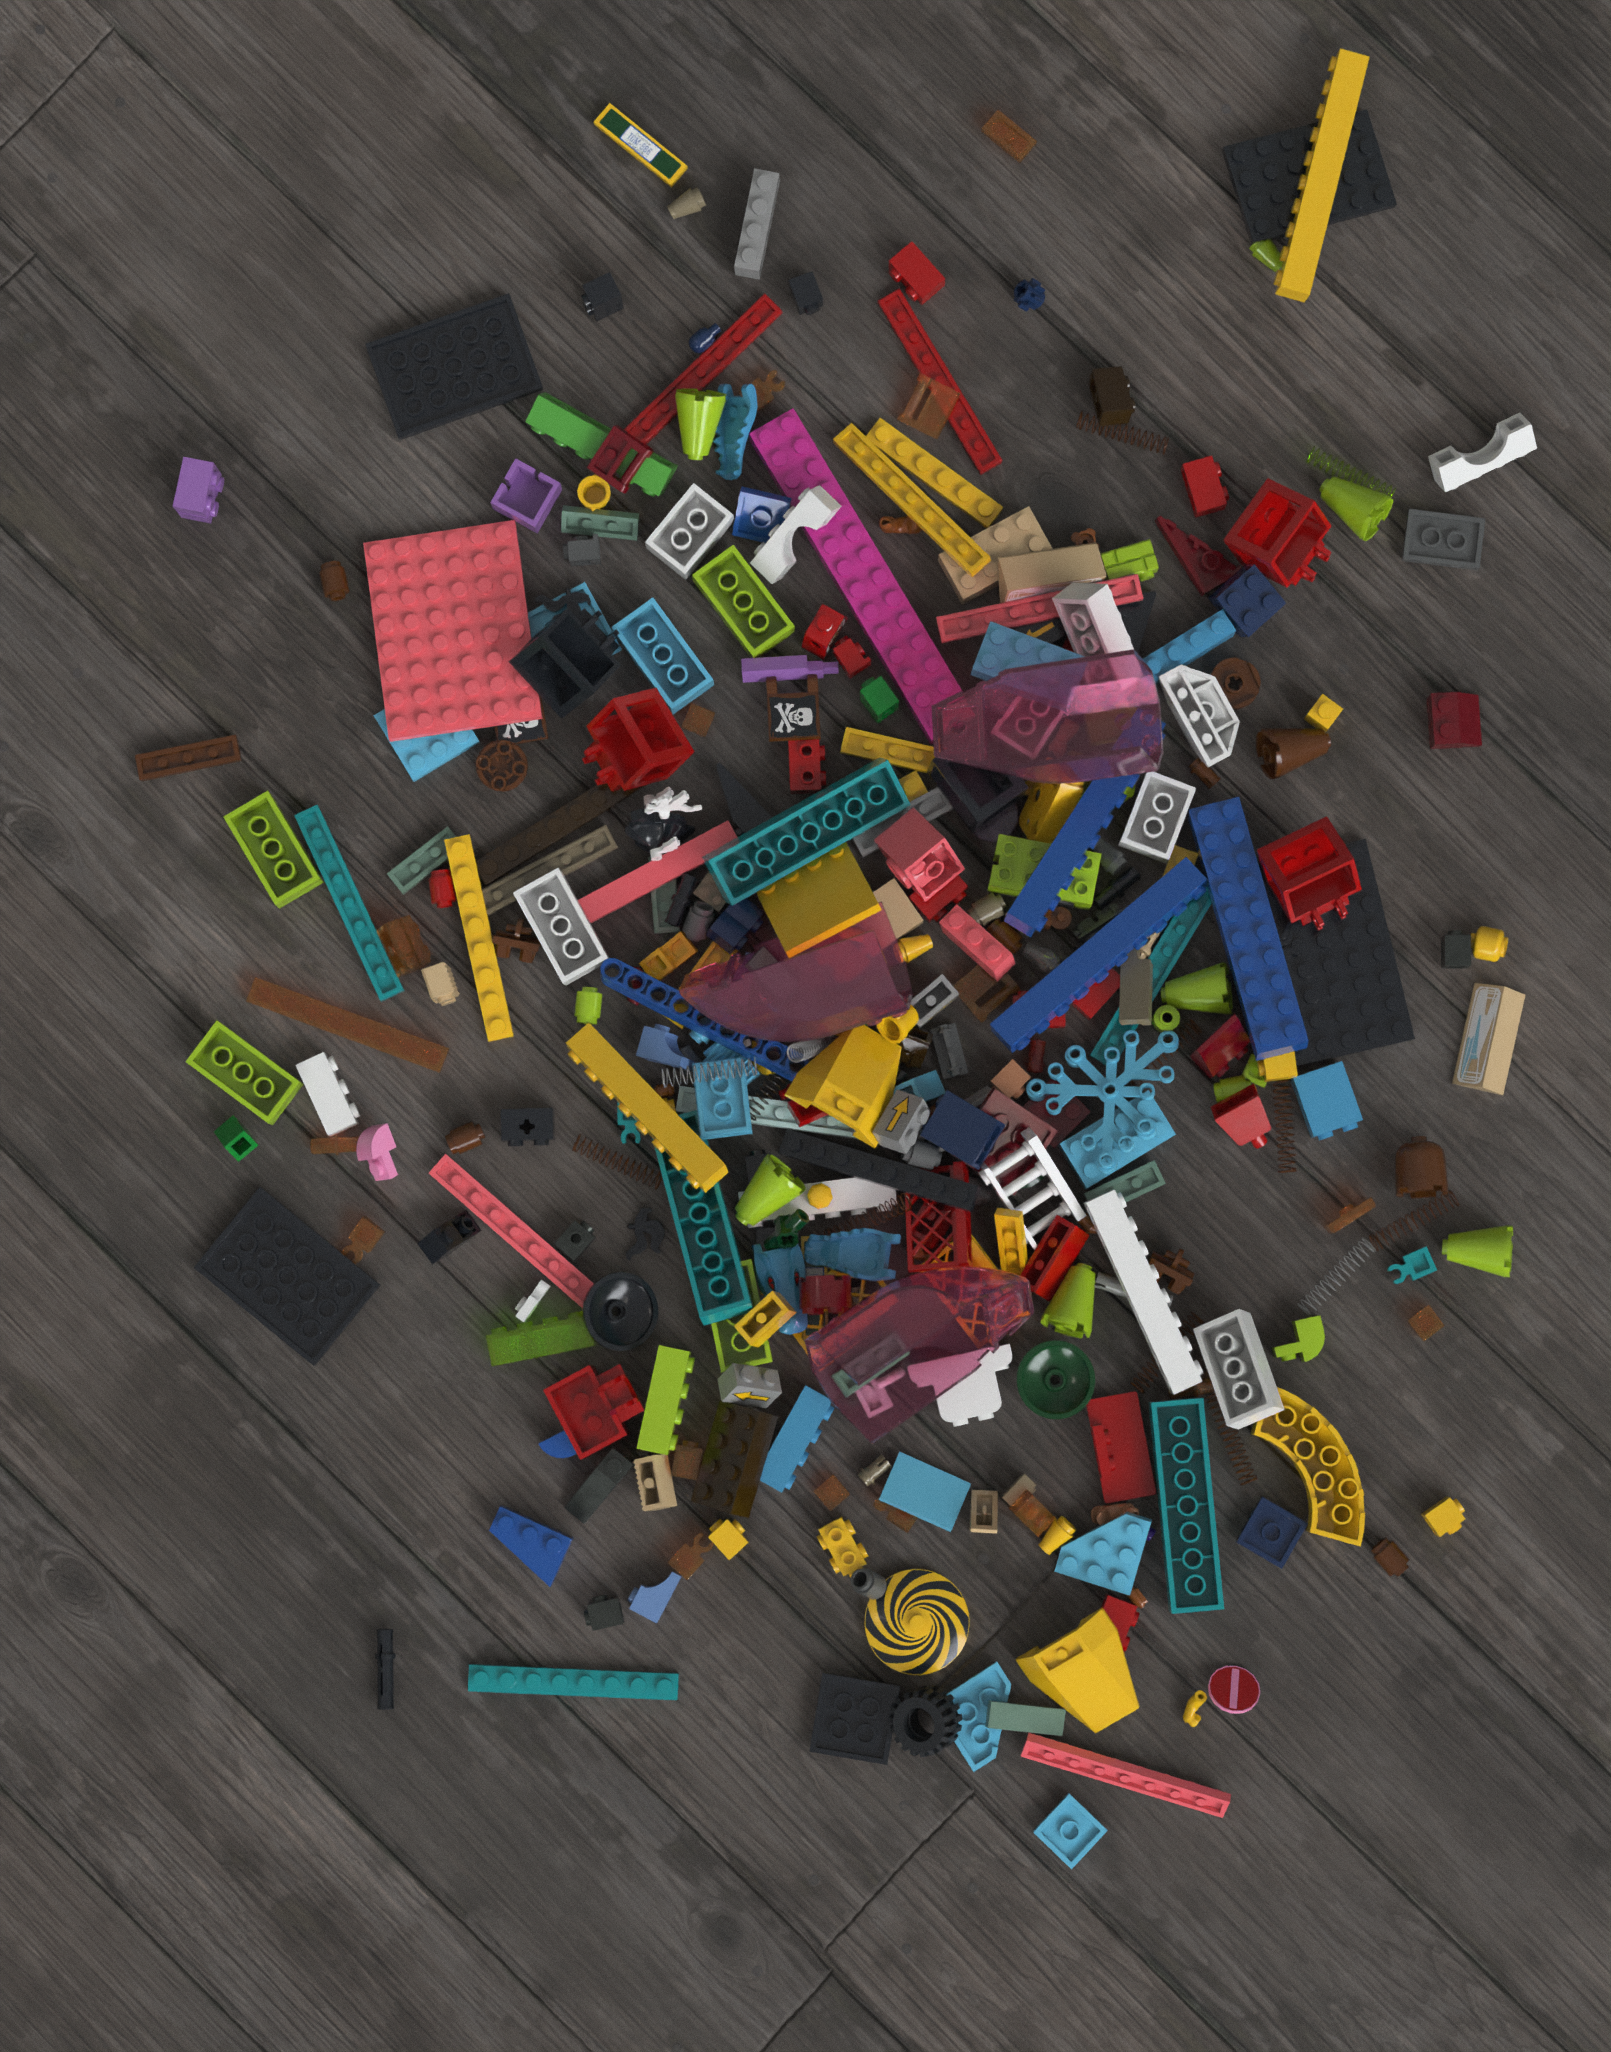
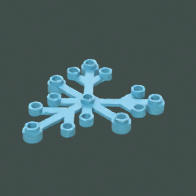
M1134 1030L1126 1031L1123 1035L1124 1044L1126 1045L1125 1071L1118 1078H1116L1120 1053L1117 1048L1108 1047L1104 1051L1106 1061L1105 1078L1086 1059L1085 1050L1079 1045H1072L1065 1052L1067 1064L1073 1068L1080 1067L1096 1085H1076L1064 1073L1063 1066L1060 1063H1052L1048 1067V1074L1051 1079L1056 1080L1059 1084H1046L1041 1079H1033L1026 1086L1027 1095L1032 1101L1036 1102L1044 1100L1047 1095H1059L1057 1098L1052 1097L1046 1102L1047 1112L1051 1115L1059 1114L1062 1107L1075 1096H1098L1104 1102L1103 1124L1092 1134L1083 1135L1081 1146L1085 1151H1093L1097 1143L1102 1140V1152L1096 1158V1165L1101 1173L1111 1174L1118 1165L1117 1158L1112 1153L1113 1139L1122 1152L1128 1153L1134 1148L1132 1137L1124 1135L1114 1125L1115 1105L1135 1124L1136 1135L1140 1139L1149 1140L1156 1134L1154 1120L1149 1117H1142L1124 1098L1134 1097L1151 1100L1155 1096L1154 1086L1151 1083H1143L1140 1087L1125 1085L1131 1080H1151L1163 1083H1170L1174 1080V1070L1170 1066H1163L1159 1070L1145 1069L1163 1052L1172 1053L1177 1050L1179 1039L1174 1031H1163L1160 1033L1158 1043L1137 1061L1136 1046L1139 1043V1035ZM1133 1035L1136 1037V1040L1128 1042L1126 1040L1127 1037ZM1167 1036L1173 1038V1041L1170 1043H1165L1163 1040ZM1074 1051L1080 1053L1077 1058H1073L1070 1055ZM1110 1052L1117 1054L1114 1059L1107 1057ZM1054 1068L1061 1070L1057 1075L1052 1074L1051 1071ZM1165 1071H1169L1171 1073V1076L1169 1078L1162 1077V1073ZM1040 1085L1041 1089L1038 1092H1034L1032 1087ZM1108 1087L1115 1089L1112 1094L1105 1092ZM1145 1088L1152 1090L1149 1095H1144L1142 1091ZM1052 1103L1059 1105L1055 1110L1050 1109L1049 1106ZM1144 1123H1148L1150 1125V1128L1148 1130H1142L1140 1128L1141 1125ZM1092 1139L1094 1141V1143L1091 1146H1086L1084 1144L1085 1140ZM1124 1140L1131 1142L1128 1147H1123L1121 1143ZM1108 1157L1111 1159V1162L1103 1164L1102 1159Z

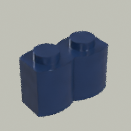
M745 898L733 906L729 905L710 927L706 936L729 954L735 949L740 951L749 940L746 936L750 932L755 934L764 923L761 920L764 912Z

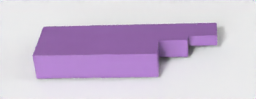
M807 655L741 659L743 683L766 682V677L775 676L777 681L807 679L809 674H817L819 679L823 678V674L839 673L838 662L807 661Z

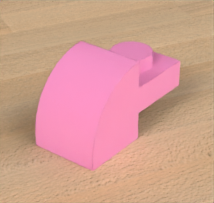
M388 1123L368 1127L362 1132L357 1142L356 1152L358 1161H368L370 1172L374 1176L375 1181L392 1179L398 1175L389 1153L390 1150L396 1148V1144Z

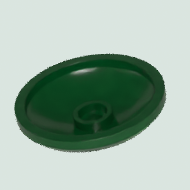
M1047 1341L1033 1347L1023 1357L1017 1371V1388L1022 1401L1037 1415L1048 1419H1064L1080 1412L1090 1401L1095 1388V1372L1090 1359L1077 1346L1065 1341ZM1052 1375L1059 1376L1060 1381L1057 1385L1051 1384L1050 1377Z

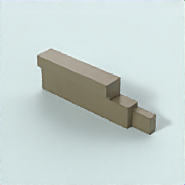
M1134 948L1127 954L1129 956L1128 959L1120 966L1119 1022L1121 1025H1151L1153 964L1150 959H1140V950Z

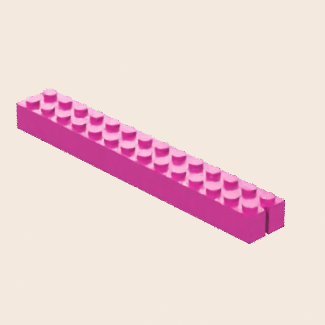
M794 408L749 433L752 446L782 496L792 498L790 508L798 505L800 502L798 497L806 488L812 489L818 485L842 506L827 525L817 530L806 526H801L930 745L951 734L952 728L949 724L953 723L952 727L956 731L975 720L976 713Z

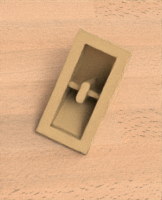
M972 1490L970 1532L997 1533L998 1491Z

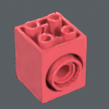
M914 807L874 839L887 859L886 864L905 888H912L925 902L965 870L945 837Z

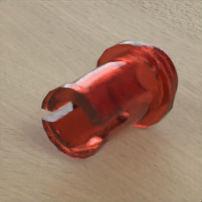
M1030 1040L1028 1063H1025L1028 1072L1043 1073V1068H1046V1065L1043 1064L1046 1041Z

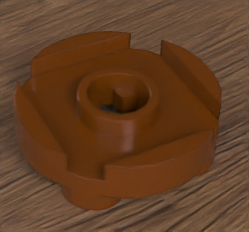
M1228 658L1219 662L1210 674L1216 677L1233 710L1249 706L1259 693L1261 680L1257 669L1251 663L1240 660V658ZM1233 677L1235 681H1241V684L1238 686L1239 690L1228 687L1230 678Z

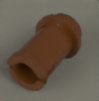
M1199 757L1188 766L1191 769L1190 773L1194 772L1208 789L1221 779Z

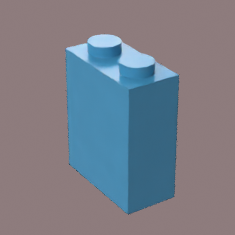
M1342 1061L1291 1079L1311 1138L1317 1136L1320 1141L1334 1136L1333 1130L1342 1128L1343 1132L1358 1128L1357 1122L1362 1121L1363 1118Z

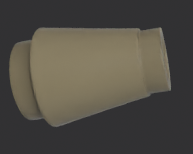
M696 187L694 189L689 188L668 205L667 208L673 219L702 211V207L707 204L700 190Z

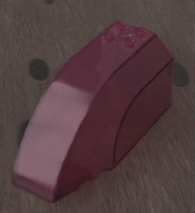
M1134 649L1005 669L999 672L998 676L986 682L983 680L965 692L960 691L932 705L933 747L936 758L1033 782L1065 784L1154 772L1159 770L1163 756L1161 707L1153 673Z
M882 901L878 902L882 909L881 911L791 958H788L779 938L776 937L754 945L755 951L741 956L738 952L731 955L728 961L720 964L714 962L686 974L679 989L680 995L689 1004L725 1028L750 1037L779 1042L820 1039L865 1024L873 1026L889 1016H892V1018L903 1016L910 1008L913 992L905 959ZM763 946L778 961L752 971L745 967V964Z
M983 1267L940 1268L897 1280L872 1293L839 1317L833 1318L830 1323L820 1330L813 1332L804 1340L811 1370L831 1403L873 1444L977 1371L982 1366L979 1361L989 1351L994 1354L999 1349V1341L1007 1333L1012 1336L1035 1313L1030 1281L1014 1273ZM908 1351L910 1352L907 1357L847 1398L831 1378L834 1373L842 1369L859 1386Z

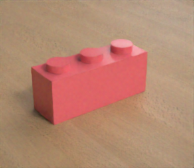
M957 904L939 921L942 932L997 982L1016 964L1012 953Z

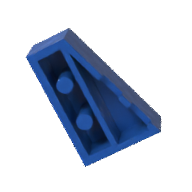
M503 1505L499 1507L489 1529L495 1537L549 1587L553 1585L574 1538Z

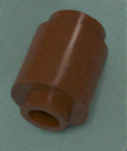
M330 561L322 564L319 575L324 596L330 598L331 601L344 599L345 595L350 592L344 567L341 566L339 561Z
M999 918L986 930L1007 948L1013 956L1023 946L1021 943L1023 937L1008 923L1002 922Z
M473 1121L452 1129L450 1134L445 1135L452 1154L458 1152L462 1154L483 1144L481 1139L485 1138L480 1124L475 1125Z
M1387 1537L1380 1540L1370 1550L1374 1554L1373 1558L1389 1576L1395 1574L1398 1577L1409 1568L1406 1564L1409 1558L1393 1540L1390 1541Z

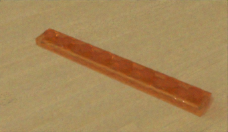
M256 977L246 1000L248 1003L441 1073L449 1052V1048Z

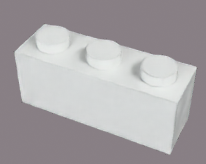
M322 1052L296 1065L328 1136L332 1137L359 1124L357 1117L360 1116V1113L355 1103L350 1104L346 1096L350 1092L344 1079H338L335 1071L339 1068L333 1056L328 1057L325 1052Z

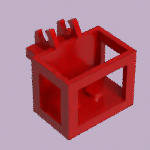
M1267 478L1223 539L1242 566L1245 564H1255L1266 578L1286 588L1290 584L1296 586L1301 578L1312 583L1317 573L1309 568L1308 564L1314 556L1327 562L1332 553L1324 547L1325 544L1322 541L1331 528V524L1315 500Z
M652 688L613 698L586 726L594 742L584 751L586 757L582 758L584 764L597 761L602 770L596 774L598 776V779L595 780L597 786L607 783L612 792L619 790L621 787L626 791L668 779L695 751L658 689ZM615 709V711L617 712V714H616V715L609 716V715L612 713V711Z
M1327 816L1257 849L1265 882L1291 923L1299 920L1304 926L1313 922L1319 931L1325 925L1320 915L1335 909L1341 920L1346 918L1348 912L1345 906L1350 904L1348 896L1362 890L1354 857Z
M621 1364L600 1375L594 1365H588L543 1390L580 1460L629 1435L630 1432L624 1421L645 1411Z

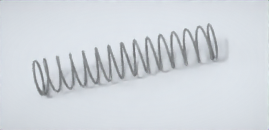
M825 1032L789 1045L787 1048L789 1060L797 1063L817 1056L825 1049L824 1043L821 1040L823 1039L822 1037L828 1035L832 1039V1033ZM797 1046H798V1053H799V1055L802 1057V1058H800V1059H798V1058L795 1056V1054H794V1048H795V1053H796V1055L798 1056L797 1051H796Z
M748 1057V1075H747L746 1068H745V1064H744V1060L741 1059V1075H740V1072H739V1069H738V1065H737V1061H736V1059H735V1060H734V1076H733V1073H732L730 1061L728 1060V1062H727V1066H728V1075H727V1076H726V1073H725V1069H724L723 1062L721 1061V1078L719 1077V1073H718V1069H717L716 1062H714V1080H713V1077H712V1073H711V1069H710L709 1063H707V1080H706V1077H705V1074H704L703 1066H702V1064H700V1081H699V1078H698L696 1066H695V1065L693 1066L694 1079H693V1081H692L691 1074H690V1070H689V1066L687 1065V1083H686L685 1078H684V1074H683L682 1067L680 1066V1084H679V1082H678V1078H677V1075H676L675 1068L673 1067V1085H672V1082H671V1079H670V1075H669L668 1068H666V1085H665L664 1071H663V1069H662L663 1086H664V1088L667 1087V1084H668V1076H669V1080H670L671 1086H672V1087L674 1086V1072H675L676 1080H677V1083H678L679 1086L681 1085V1072H682V1076H683V1079H684L685 1084H686V1085L688 1084V1071H689V1075H690V1079H691L692 1084H694V1082H695V1071H696V1075H697V1079H698V1082H699V1083H701V1080H702V1071H703V1075H704L705 1081L708 1082V1067H709L710 1075H711V1078H712L713 1081H715V1067H716V1071H717L719 1080L722 1079V1066H723V1070H724V1074H725L726 1079L729 1078V1066H730V1070H731L732 1077L735 1078V1076H736V1066H737V1070H738L739 1076H740V1078H741V1077H742V1062H743L744 1070H745V1073H746V1076H747V1077L749 1076V1062H750V1065H751V1069H752L753 1075H754V1076H755V1075L757 1076L756 1060H755V1057H754V1066H755V1074H754L753 1068H752V1064H751V1060H750V1058Z
M1362 1237V1240L1364 1242L1366 1241L1367 1243H1369L1365 1238ZM1358 1241V1245L1362 1249L1361 1251L1368 1257L1370 1256L1364 1251L1359 1242L1367 1246L1371 1251H1376V1249L1373 1246L1371 1247L1368 1244L1366 1245L1365 1243ZM1348 1251L1351 1258H1349L1348 1256H1344V1260L1346 1261V1263L1339 1260V1264L1342 1268L1338 1267L1343 1272H1345L1349 1277L1351 1276L1343 1268L1340 1262L1344 1263L1355 1272V1270L1350 1266V1264L1345 1259V1257H1347L1360 1267V1265L1351 1256L1350 1252L1355 1254L1352 1251ZM1358 1253L1355 1254V1255H1356L1357 1257H1359L1363 1262H1365V1261L1362 1259V1257H1361ZM1336 1268L1335 1270L1337 1273H1335L1332 1270H1329V1273L1332 1277L1333 1275L1331 1274V1272L1335 1273L1337 1276H1339L1342 1280L1346 1282V1280L1340 1275ZM1333 1277L1332 1280H1333L1335 1283H1337L1339 1286H1341V1285L1337 1282V1280ZM1320 1280V1284L1325 1289L1324 1291L1330 1296H1332L1323 1286L1321 1281L1330 1286L1334 1291H1336V1289L1330 1283L1328 1284L1325 1281ZM1319 1292L1318 1295H1319L1320 1297H1322L1325 1301H1327V1300L1324 1298V1296ZM1305 1295L1306 1299L1308 1300V1302L1306 1303L1317 1311V1309L1312 1305V1303L1307 1298V1296L1309 1295ZM1312 1298L1320 1306H1322V1304L1316 1298ZM1297 1303V1305H1298L1308 1316H1310V1317L1312 1316V1314L1310 1313V1311H1309L1306 1307L1304 1308L1302 1305H1300L1299 1303Z

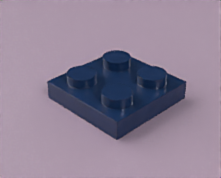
M1261 1496L1235 1542L1282 1569L1308 1523Z

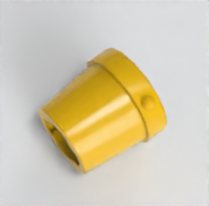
M596 474L584 478L577 490L581 504L591 509V511L603 509L611 496L609 484Z
M902 1002L889 1011H885L877 1018V1029L885 1040L897 1044L907 1037L910 1030L917 1024L919 1016L912 1005Z

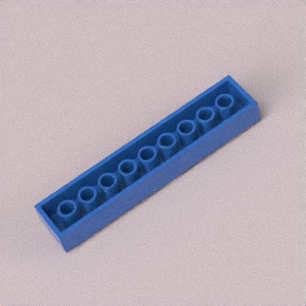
M1236 797L1189 809L1188 821L1203 874L1207 878L1208 892L1255 1059L1258 1061L1306 1049L1309 1040L1240 798Z

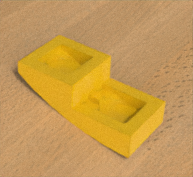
M680 931L639 964L649 976L660 981L696 954L698 950L686 937V934Z

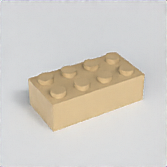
M1028 506L970 537L991 558V561L973 577L961 568L945 551L938 555V562L963 605L999 586L997 557L1053 548Z

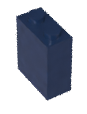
M947 1090L945 1094L938 1098L934 1113L929 1117L927 1123L922 1126L921 1136L979 1170L1004 1129L1005 1124Z

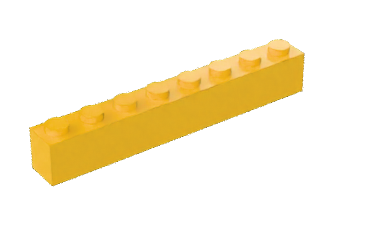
M590 1023L586 1024L566 1042L569 1049L567 1055L576 1065L581 1063L586 1068L584 1072L592 1082L598 1080L603 1086L601 1088L602 1092L610 1100L615 1098L620 1103L617 1106L627 1118L632 1116L637 1121L634 1124L644 1136L648 1133L654 1139L652 1144L661 1154L665 1151L671 1157L669 1162L677 1171L683 1169L688 1175L686 1179L693 1188L697 1189L700 1187L706 1193L728 1173L725 1163Z

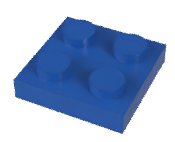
M742 486L732 535L767 543L770 539L768 536L769 532L777 524L781 525L785 521L783 515L790 509L792 498Z

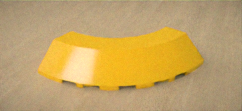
M1277 1387L1285 1410L1253 1423L1251 1434L1279 1448L1298 1470L1308 1498L1309 1513L1306 1531L1361 1547L1365 1525L1364 1492L1352 1454H1350L1338 1431L1318 1410L1298 1396Z

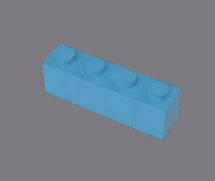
M1223 609L1140 660V666L1144 674L1139 679L1146 690L1160 682L1158 679L1160 675L1181 664L1187 666L1234 636L1236 629Z
M805 1385L767 1454L760 1481L781 1493L784 1488L790 1490L797 1477L792 1473L797 1465L802 1467L809 1455L805 1451L810 1442L816 1443L822 1432L818 1426L822 1419L828 1421L835 1408L831 1406L832 1399Z

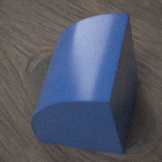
M565 1431L539 1443L541 1449L552 1457L567 1458L577 1454Z

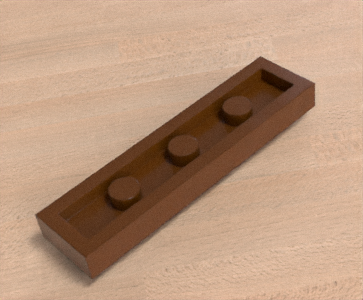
M236 734L135 755L139 780L141 782L242 761Z

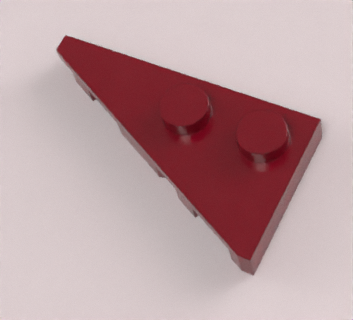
M1162 516L1156 518V525L1201 597L1223 585L1242 568L1240 565L1235 566L1224 559L1223 554L1212 550L1206 543L1194 535H1188L1176 527L1177 524L1169 519H1164Z

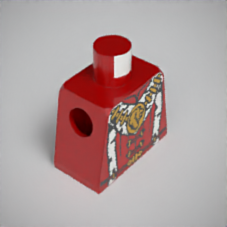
M822 604L804 635L802 648L824 660L848 618Z

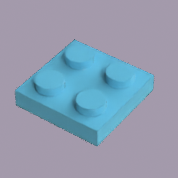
M1068 1793L1033 1830V1833L1072 1869L1108 1830Z

